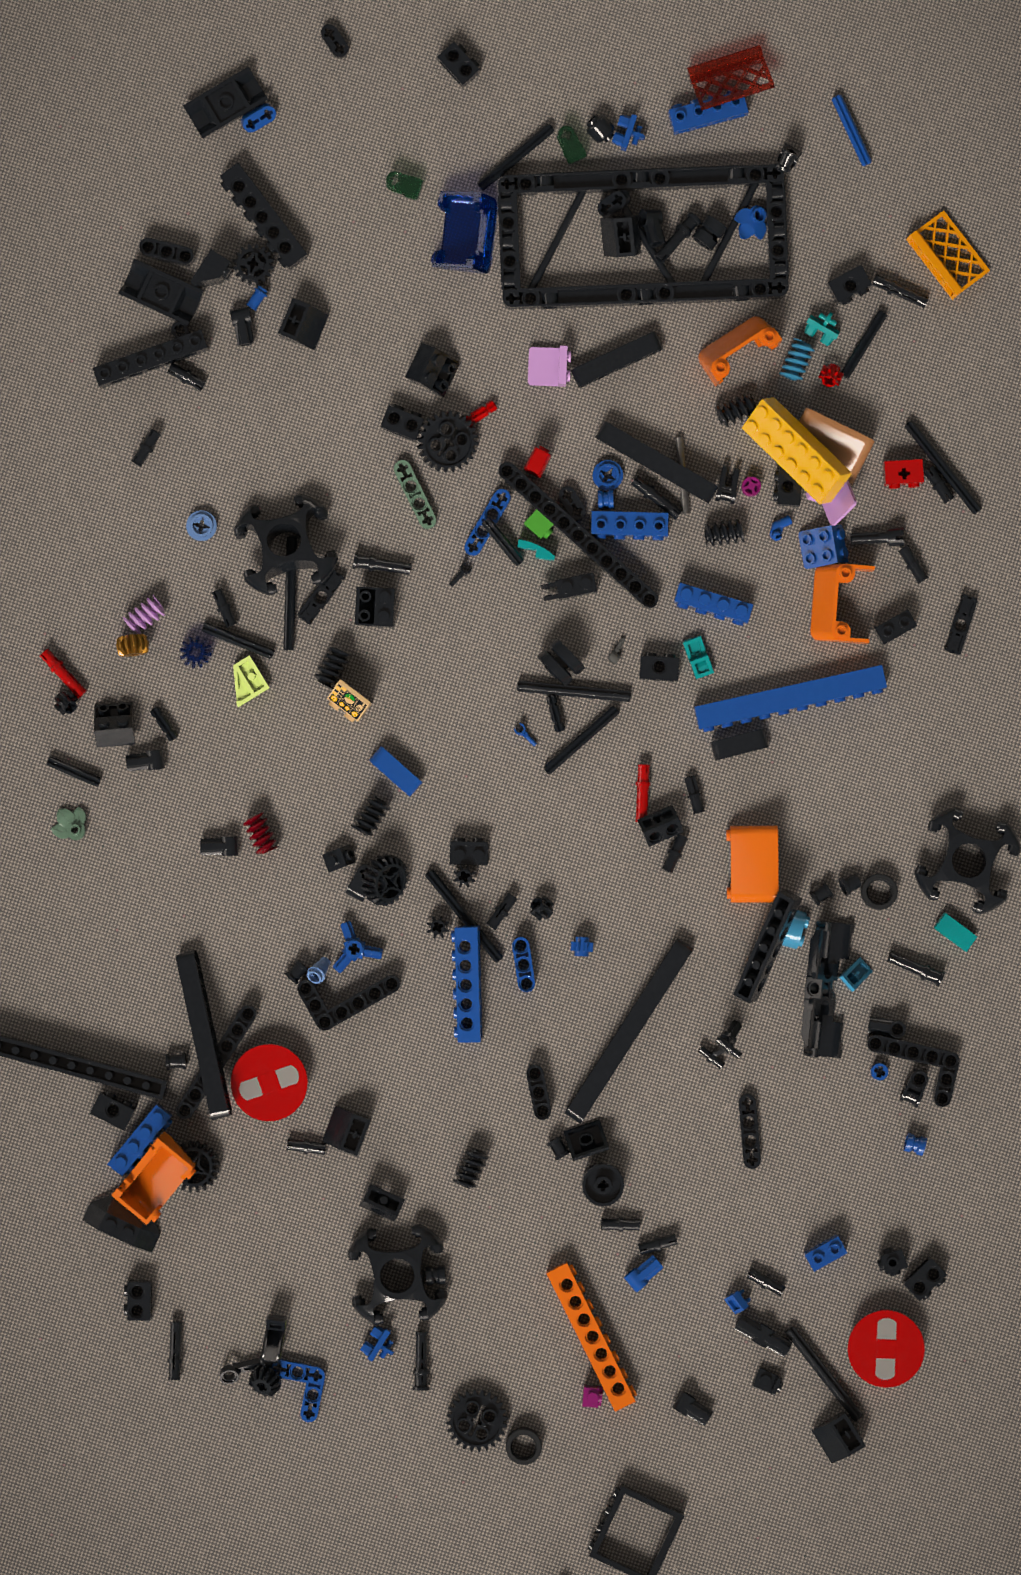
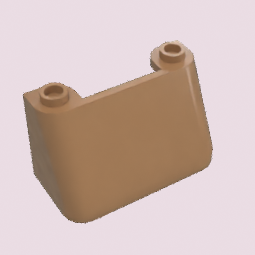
M805 408L799 422L852 472L848 481L850 485H853L875 441L812 409Z

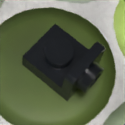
M760 1367L752 1386L775 1396L776 1392L780 1393L782 1389V1377Z

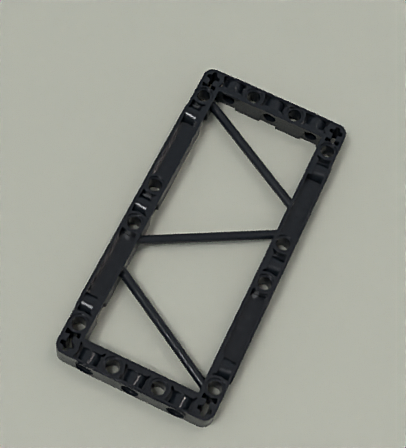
M775 164L551 172L505 175L499 179L498 217L501 290L503 293V304L507 309H560L781 299L788 292L789 265L784 171ZM764 170H766V175L772 174L773 170L776 171V174H779L776 179L773 178V175H767L766 179H763ZM757 171L761 177L757 180L752 179L750 173ZM657 175H662L665 181L660 184L654 178ZM623 176L627 179V182L624 185H619L616 179ZM515 180H518V189H515ZM528 180L531 183V187L524 189L520 185L521 182ZM505 181H509L511 186H509V189H505V186L501 185H504ZM730 185H744V187L749 188L736 211L737 213L739 210L748 207L758 186H765L768 279L709 281L739 224L733 217L700 281L676 282L666 265L658 262L654 257L657 251L649 246L647 236L639 225L640 240L667 283L537 288L586 193L610 192L612 194L621 189L629 192L634 189L653 191L728 188ZM538 193H553V195L577 194L528 288H521L517 196L538 195ZM620 196V198L616 200L617 203L621 202V200L623 199L622 196ZM628 206L621 209L625 216L633 215ZM778 208L781 211V216L774 217L771 214V210ZM506 219H511L514 225L506 228L503 222ZM779 246L782 248L783 253L775 255L772 249ZM512 257L515 259V264L507 266L504 262L505 259ZM762 285L765 288V293H756L755 287ZM769 285H771L770 289H775L777 285L784 288L781 293H778V290H771V294H768ZM662 289H667L670 296L662 298L659 292ZM629 291L632 297L625 300L621 297V293ZM530 294L536 297V301L531 304L525 300V297ZM511 295L514 299H520L519 295H522L523 304H520V300H514L513 304H510L506 299H509Z

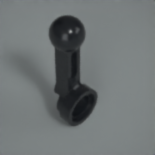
M260 1356L259 1358L232 1363L233 1366L226 1365L220 1370V1381L224 1384H233L238 1381L240 1373L252 1371L258 1365L264 1366L266 1364L271 1368L273 1363L262 1361ZM226 1372H233V1374H230V1375H226L225 1373H226Z

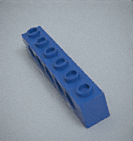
M480 925L456 926L455 931L451 932L452 942H455V950H452V961H455L456 969L452 971L453 980H456V988H453V999L457 1002V1007H454L453 1010L454 1019H457V1026H454V1038H457L458 1043H476L483 1040ZM461 942H469L471 946L470 950H463L461 948ZM463 960H468L471 963L469 970L463 969L461 965ZM464 979H468L471 982L472 986L470 989H465L462 986ZM463 999H470L472 1002V1007H464L462 1003ZM464 1018L472 1020L473 1024L471 1027H466L463 1024Z

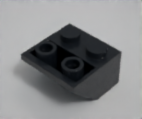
M638 215L600 218L604 256L627 257L642 253Z
M292 298L278 335L315 351L329 315L309 304Z
M421 343L405 378L444 397L460 362L435 347Z
M356 586L354 625L394 628L395 588Z
M133 702L94 705V735L97 748L135 745Z
M335 1106L322 1142L341 1151L358 1156L371 1118Z
M844 1410L811 1430L831 1463L847 1458L866 1446Z

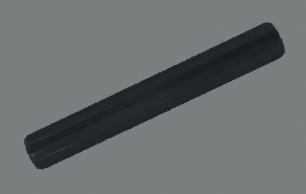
M881 310L877 312L842 369L843 377L849 378L885 321L887 317L885 312Z
M207 622L202 627V632L268 659H271L274 655V650Z

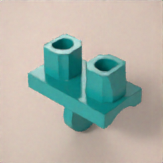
M830 312L828 316L820 313L818 318L810 315L806 322L808 324L804 333L813 337L816 331L820 330L824 333L820 342L829 346L834 339H837L840 331L832 327H835L837 322L831 319L833 313Z

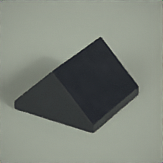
M600 1119L563 1131L573 1161L610 1149Z

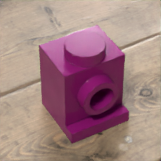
M584 1384L582 1407L598 1408V1406H601L603 1387Z

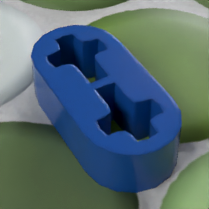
M264 103L246 113L241 119V125L247 132H255L272 122L276 117V111L272 105ZM266 109L269 111L270 114L267 117L266 115H264V110ZM249 119L253 121L252 126L247 125Z

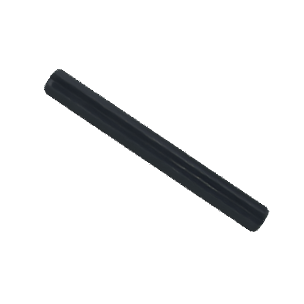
M546 124L477 182L479 188L482 191L486 190L554 133L552 125Z
M615 706L609 708L543 767L548 774L553 773L619 714V710Z

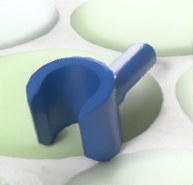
M519 723L523 727V731L519 733L514 728L515 733L523 736L535 746L537 742L526 732V727Z

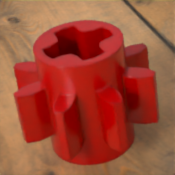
M831 363L828 366L823 365L818 377L822 378V384L827 387H833L835 384L839 386L844 373L840 372V366Z

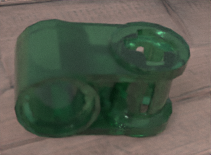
M570 126L561 127L557 134V140L568 164L571 165L587 157L586 151L574 129ZM563 132L566 134L570 133L569 140L566 137L562 138Z
M397 171L388 174L386 186L390 191L418 200L424 183L422 179ZM397 178L398 183L392 185L391 180Z

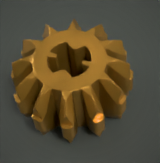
M131 634L116 639L118 655L122 657L139 656L149 652V641L144 634Z

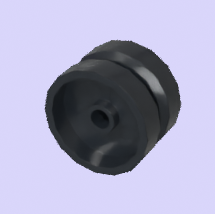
M556 638L550 644V649L555 656L547 650H543L537 658L543 663L544 668L566 687L573 680L567 669L569 668L574 674L579 675L585 667Z
M604 1162L593 1164L583 1174L581 1183L583 1194L594 1205L602 1207L612 1205L623 1194L624 1181L622 1174L612 1164ZM601 1180H604V1181H605V1183H606V1186H605V1187H600V1186H599V1184L601 1183Z

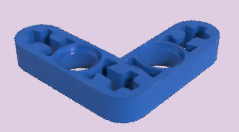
M280 1359L281 1367L287 1368V1364L291 1365L289 1369V1376L285 1375L287 1372L285 1370H281L278 1375L284 1379L306 1383L301 1407V1418L305 1422H313L319 1412L325 1381L324 1369L319 1366ZM273 1363L272 1366L274 1371H277L276 1369H274V1366H277L278 1363ZM296 1366L303 1369V1375L300 1377H295L292 1373L293 1368ZM306 1368H310L309 1373H315L318 1370L322 1378L314 1380V1376L308 1375V1379H304ZM311 1389L318 1391V1398L315 1400L310 1399L307 1395ZM305 1401L317 1403V1406H312V1412L315 1415H311L310 1418H307V1414H304V1411H307L309 1408V1404H305Z

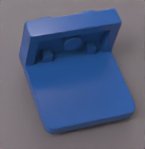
M842 524L799 532L798 536L805 569L848 562L849 553L845 545V531L842 528Z

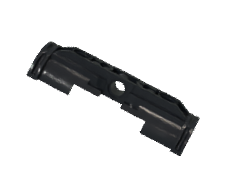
M816 921V930L810 940L801 1029V1036L804 1042V1056L841 1058L842 1050L840 1045L843 1023L833 1022L835 1000L831 999L832 981L838 980L839 960H849L854 924Z

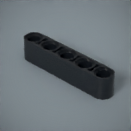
M653 331L573 368L571 373L578 388H581L649 357L664 348L656 331Z

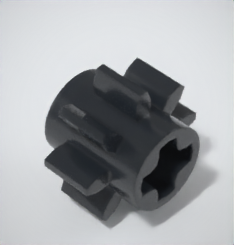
M69 690L58 693L54 698L56 702L54 707L62 715L65 713L71 714L78 707L76 704L78 698Z
M460 865V871L453 872L457 875V878L453 881H459L460 888L463 884H466L469 888L468 882H475L472 879V875L476 872H470L469 865L466 869H463ZM462 871L470 874L467 882L459 879Z
M546 896L542 898L537 897L531 902L532 910L530 913L539 921L542 918L548 919L553 914L552 906L554 903Z
M433 916L434 922H427V925L431 926L427 933L433 932L434 939L438 934L444 938L443 932L450 931L445 928L449 921L444 923L442 921L443 916L439 920H436ZM435 922H438V924H443V927L441 928L442 932L433 930Z

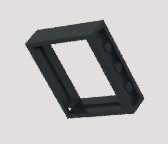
M621 1483L620 1487H616L612 1494L614 1498L612 1504H608L603 1515L606 1517L603 1523L599 1522L595 1532L598 1534L595 1540L591 1539L587 1548L589 1556L628 1575H645L598 1553L623 1496L626 1494L673 1517L647 1572V1575H657L685 1515L683 1512Z

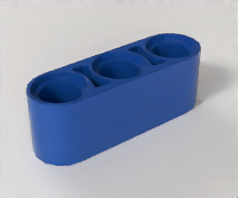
M382 746L369 759L375 767L409 797L423 783Z
M517 937L512 943L517 982L521 991L530 992L535 987L530 945L526 938ZM518 940L526 942L525 950L519 951L516 949L515 944ZM521 959L529 961V967L526 970L518 967V962ZM524 978H529L532 981V986L528 989L521 986V981Z

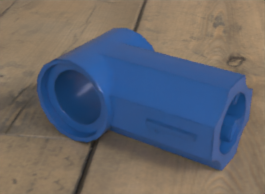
M652 1255L639 1267H635L626 1274L624 1279L637 1293L648 1284V1280L664 1267Z

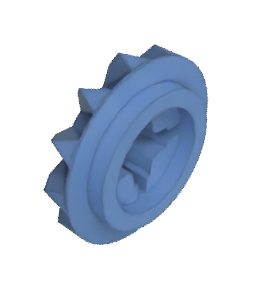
M200 510L189 516L186 522V529L193 539L207 541L214 536L217 530V523L211 513ZM204 518V524L210 528H203L201 534H199V527H196L194 524L201 523Z

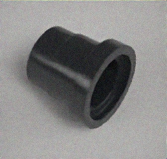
M856 874L838 879L840 888L846 896L862 886Z

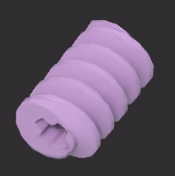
M154 595L153 601L149 598L146 599L148 605L140 603L141 610L136 607L134 608L135 615L128 612L129 619L124 616L122 617L133 632L141 634L140 627L146 630V622L153 625L152 618L158 621V613L165 616L163 606Z

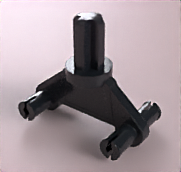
M736 1020L731 1022L728 1029L716 1038L715 1042L718 1045L712 1052L703 1045L698 1049V1052L706 1058L708 1063L712 1062L721 1069L725 1062L717 1056L724 1052L730 1053L736 1059L740 1058L742 1052L736 1049L734 1045L737 1041L736 1036L742 1028L741 1022Z

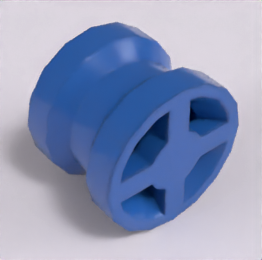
M598 490V510L604 507L614 509L613 490L608 492Z

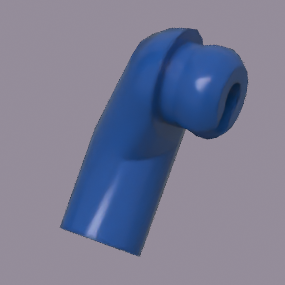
M789 515L772 523L770 529L771 539L779 541L782 538L783 528L792 524Z

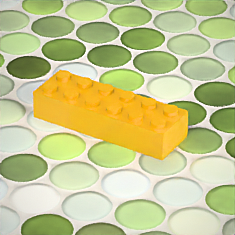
M774 397L762 399L742 427L819 504L832 502L852 474Z

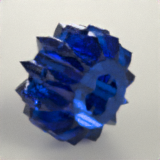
M196 636L195 642L192 637H189L190 644L185 641L182 642L186 649H179L180 652L186 653L181 655L180 659L188 658L184 663L186 666L192 661L191 668L193 669L196 667V662L202 668V660L207 664L209 663L205 656H212V653L206 652V650L211 649V646L207 645L204 647L207 640L204 639L200 643L199 636ZM194 647L201 650V653H198V657L191 655Z

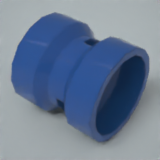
M908 1133L903 1151L911 1152L913 1150L916 1155L923 1156L927 1138L922 1136L916 1138L914 1134Z

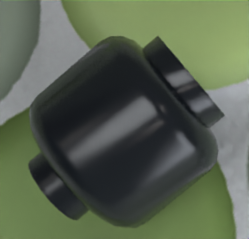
M596 114L586 123L588 126L586 132L597 143L603 141L607 143L614 136L612 133L614 125L605 115L598 116Z

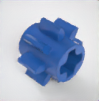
M575 937V941H571L570 951H574V956L589 957V952H593L594 943L589 942L590 937Z

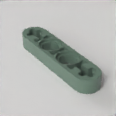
M400 460L394 465V472L420 525L424 529H432L436 525V516L411 465L405 460ZM399 465H407L406 473L408 476L412 474L413 477L406 478L402 482L401 478L405 477L402 472L398 473ZM408 481H414L417 485L416 489L412 492L405 488ZM417 498H422L425 501V505L421 509H417L414 506V501ZM427 508L430 510L426 512L427 516L433 518L429 526L427 523L423 524L422 521L425 520L423 514L418 515V512H423Z

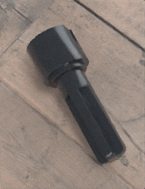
M904 527L888 528L886 532L852 533L851 544L887 543L889 547L904 546V538H896V536L904 535Z

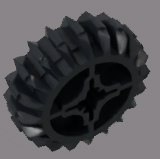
M387 854L377 856L376 860H371V865H366L367 871L363 872L365 876L361 879L364 883L361 888L364 890L363 894L367 897L366 899L370 902L382 906L393 905L394 900L399 901V895H404L403 890L407 888L405 885L409 881L406 878L409 875L406 870L407 866L396 856Z
M188 1141V1147L184 1143L181 1144V1148L185 1153L198 1151L192 1160L195 1162L199 1158L197 1161L199 1170H196L194 1174L198 1173L207 1176L199 1182H190L191 1178L188 1179L186 1177L182 1182L181 1190H185L186 1186H189L188 1192L190 1193L193 1191V1187H195L197 1193L200 1192V1186L206 1190V1182L212 1186L213 1181L210 1178H218L213 1172L220 1171L219 1168H214V1165L220 1164V1161H213L218 1156L217 1153L211 1156L210 1152H212L213 1148L210 1147L208 1151L205 1150L207 1143H204L202 1148L199 1147L200 1141H196L195 1146H193L192 1141ZM203 1155H205L209 1161V1170H207L201 1164V1159Z

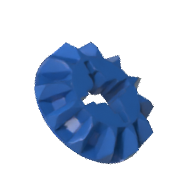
M601 461L593 470V481L599 489L606 491L614 490L623 480L622 468L615 461ZM612 468L611 476L615 481L607 479V481L603 482L604 475L600 471L608 472Z

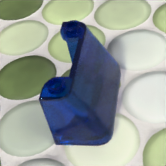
M440 191L438 207L445 213L441 250H436L432 254V267L487 274L490 271L497 216L496 199L482 192Z

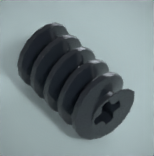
M750 393V398L746 394L743 395V401L737 397L736 404L729 400V407L722 403L721 409L718 406L714 408L721 426L724 423L726 427H729L730 420L735 425L736 418H739L741 422L743 421V415L749 418L750 412L755 410L756 405Z
M739 519L735 520L734 525L731 520H728L727 526L721 521L719 527L716 522H713L712 528H710L708 523H705L704 537L706 548L708 542L711 543L712 547L715 546L716 541H718L720 546H722L723 540H726L728 545L731 539L734 540L735 544L738 543V538H741L743 543L745 542L743 525Z
M329 647L332 654H325L328 661H321L325 667H318L321 674H314V677L318 682L333 690L334 688L331 683H338L334 677L342 676L338 670H345L342 663H349L345 657L352 656L336 647Z
M372 794L375 798L374 800H367L370 806H363L366 812H359L362 818L354 819L357 825H350L365 836L374 835L370 829L377 830L378 827L375 822L382 823L379 816L386 817L383 810H390L388 804Z
M471 1146L469 1147L472 1151L465 1152L469 1158H462L466 1165H459L463 1172H456L459 1179H453V1182L468 1189L470 1187L476 1188L477 1185L473 1180L479 1181L480 1179L476 1173H483L479 1166H486L482 1159H489L486 1153Z

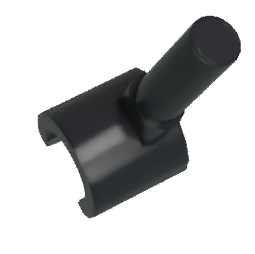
M466 563L460 566V572L449 583L452 587L460 578L470 574L472 568L468 572H464L462 569Z

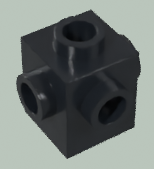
M889 1247L883 1249L882 1254H879L880 1259L877 1260L880 1271L884 1270L886 1275L895 1276L900 1274L902 1269L908 1267L900 1247L896 1249ZM891 1259H894V1262L892 1264H889V1261Z

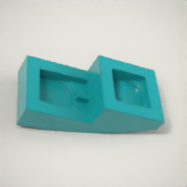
M518 540L517 548L536 551L535 559L554 561L555 556L545 548L529 541Z
M698 635L682 641L695 678L699 679L713 674L714 671L701 636Z
M945 912L933 927L965 952L968 951L977 938L975 934Z

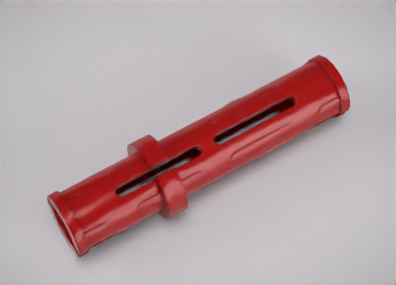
M49 648L40 655V658L51 668L50 671L54 672L78 699L87 692L66 669L63 661H59Z
M638 764V777L635 784L637 785L635 822L647 816L648 791L649 786H651V782H649L650 765Z

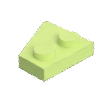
M250 655L233 665L236 704L238 707L270 689Z

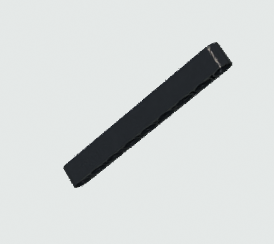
M196 950L176 955V962L209 1114L212 1120L232 1115V1106L200 959Z

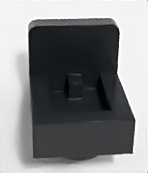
M350 845L322 855L328 872L356 863L355 854Z

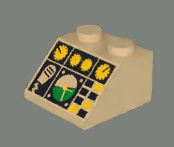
M341 679L327 698L330 700L329 705L337 711L340 708L346 712L344 716L352 723L354 720L359 722L372 705L370 701Z

